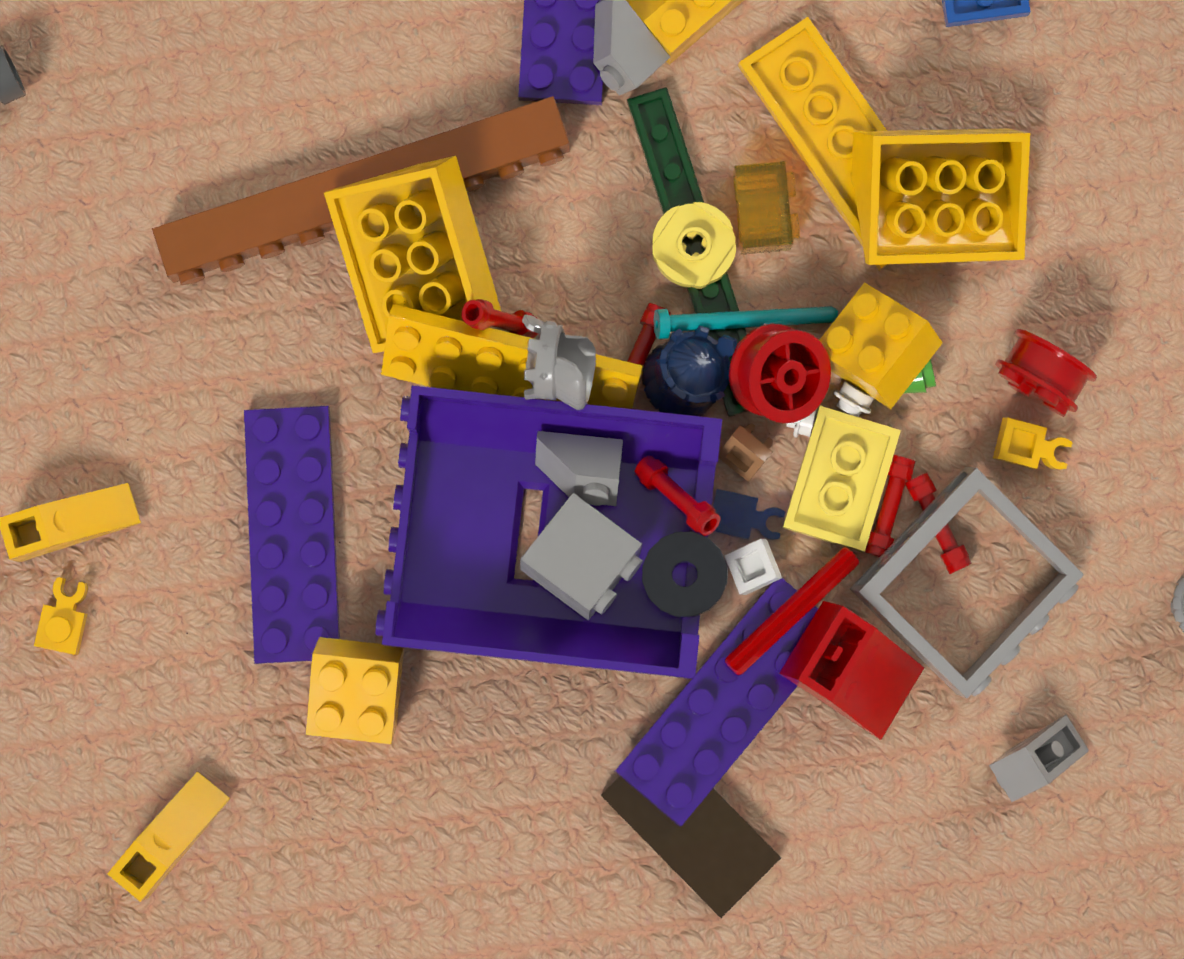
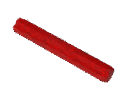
M842 548L726 657L725 662L735 674L742 675L859 565L856 555L848 548Z

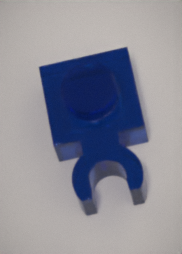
M717 489L713 507L721 520L713 532L749 540L751 529H755L767 540H779L781 534L768 530L766 520L771 516L784 518L786 512L776 507L768 508L763 512L757 511L758 498Z

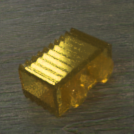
M785 161L734 166L733 180L741 255L791 250L793 239L800 238L798 213L790 214L789 197L796 196L794 172H786Z

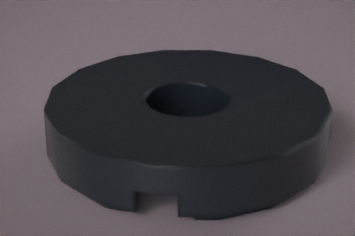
M675 532L661 538L648 551L642 565V583L649 599L661 611L675 617H696L710 611L722 598L728 584V566L721 550L709 538L695 532ZM681 563H690L697 569V579L688 587L679 586L673 580V571Z

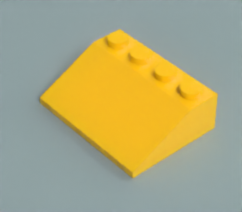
M1008 128L853 131L852 178L865 263L868 265L1025 260L1030 133Z
M456 156L417 164L324 192L373 353L384 351L388 318L393 304L463 321L462 308L469 300L482 299L489 301L495 310L501 311Z

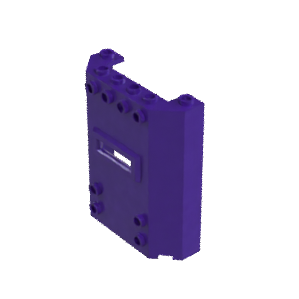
M412 385L411 395H403L400 421L407 422L409 441L408 443L401 442L398 468H405L404 484H396L393 510H400L399 527H391L388 551L396 554L394 570L386 569L384 580V594L391 595L390 601L386 603V610H378L375 635L383 636L382 645L695 679L700 637L698 635L700 615L696 617H675L661 611L649 599L642 583V565L647 553L661 538L675 532L695 531L687 525V515L657 488L648 490L639 481L640 479L635 475V468L643 458L653 456L669 468L668 476L698 503L707 501L712 506L722 419L586 404L584 409L576 410L561 401L525 400V397ZM538 431L623 440L616 506L589 505L642 543L639 558L643 562L629 581L622 578L612 590L617 596L609 608L602 615L596 611L589 621L535 580L514 579L524 489L543 491L538 536L569 498L535 465ZM681 563L673 571V580L679 586L688 587L697 579V569L690 563Z

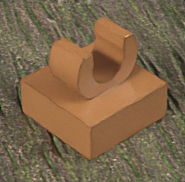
M752 423L748 424L745 428L740 425L721 448L718 456L720 460L747 482L753 478L773 453L770 450L773 440L769 437L764 443L760 442L751 434L756 427Z

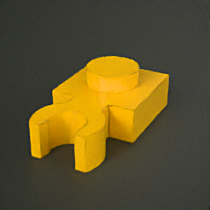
M1006 417L1002 418L993 459L1030 469H1037L1041 459L1044 465L1050 469H1067V463L1059 462L1055 459L1054 450L1058 446L1072 447L1073 442L1063 437L1045 440L1046 427Z
M57 577L53 584V594L57 599L56 606L43 604L34 646L78 655L88 614L76 612L77 604L86 598L88 585L87 583L79 582L77 592L73 596L68 597L64 593L66 579Z

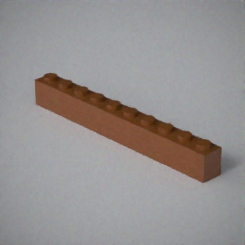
M554 96L152 228L167 277L173 283L180 281L181 285H189L203 280L205 272L220 268L221 272L232 271L244 266L245 259L260 255L261 259H267L284 253V246L299 241L302 246H306L325 239L324 233L335 230L324 192L417 164L456 156L466 191L471 192L485 185L484 180L500 176L501 180L514 178L525 172L523 167L538 162L541 167L556 164L564 159L563 154L570 152V143Z

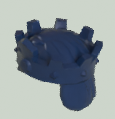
M699 326L693 332L683 333L681 329L673 332L670 340L655 347L644 363L642 384L645 386L644 391L647 398L650 399L649 402L659 412L703 416L716 403V400L725 396L723 392L730 383L729 357L735 351L737 339L723 335L718 340H715L708 335L709 328Z

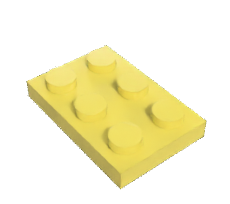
M819 406L782 528L859 552H865L901 430Z

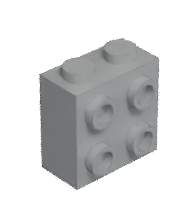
M572 493L521 557L520 570L589 621L596 611L602 615L609 608L617 596L612 590L622 578L629 581L640 568L643 562L639 558L642 543L576 494Z

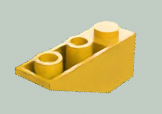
M129 483L37 505L0 517V530L9 559L17 562H23L141 524Z
M197 771L135 839L107 875L140 902L148 899L231 798Z

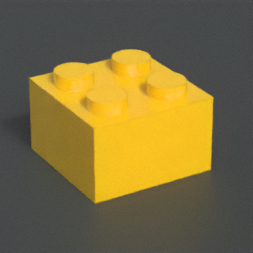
M865 282L819 339L828 353L831 372L892 409L943 344L928 320Z
M319 637L312 653L306 735L392 744L397 728L404 648L384 646L378 643Z

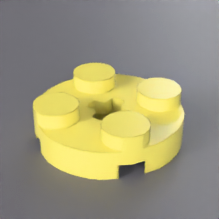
M703 202L678 205L668 210L658 221L652 238V256L660 272L671 282L683 287L702 289L721 279L731 267L736 254V237L730 220L718 208ZM696 235H700L703 238L701 246L706 250L702 254L697 252L692 256L685 252L687 246L682 242L686 236L693 239Z

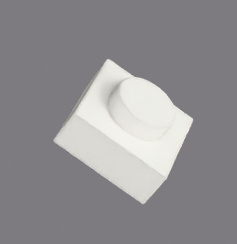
M761 538L724 555L740 595H747L782 579L767 539Z

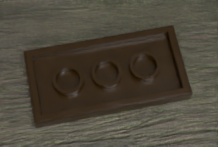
M621 776L601 794L609 805L720 918L781 859L774 849L714 788L681 827Z

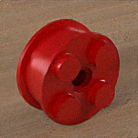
M766 324L749 332L737 344L729 369L731 390L739 404L751 413L764 416L778 423H794L812 414L825 398L831 379L830 359L823 344L807 332L795 330L782 324Z
M1016 329L1014 334L1018 340L1005 361L998 359L995 363L1000 369L998 374L1009 381L1007 383L1008 386L1024 396L1029 397L1033 391L1037 397L1044 401L1042 403L1044 406L1063 417L1068 411L1076 412L1078 406L1074 402L1087 381H1096L1097 375L1081 361L1047 340L1026 330Z

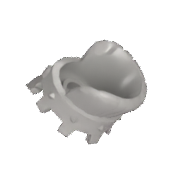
M524 315L522 322L526 328L538 333L535 339L529 338L524 380L530 381L533 388L524 390L525 400L536 398L556 400L558 398L576 410L584 409L590 397L596 365V350L593 343L587 337L565 335L563 325H557L553 321L543 322L534 316Z

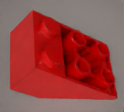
M823 601L779 674L879 740H882L925 667L881 631L843 605Z

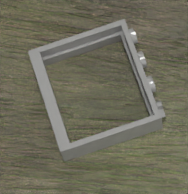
M965 467L859 578L850 590L951 690L959 696L968 698L971 694L973 696L980 694L991 682L989 675L1000 663L1006 665L1015 658L1021 649L1018 644L1029 633L1033 635L1046 625L1050 618L1048 615L1049 611L1058 602L1063 604L1076 593L1079 587L1076 583L1084 574L978 468ZM979 492L1059 574L962 676L880 594L959 510Z

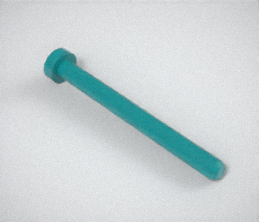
M832 306L669 315L667 309H656L654 312V332L657 339H668L670 332H675L678 329H681V331H695L699 326L715 330L760 327L764 323L782 325L833 323L838 317V310Z

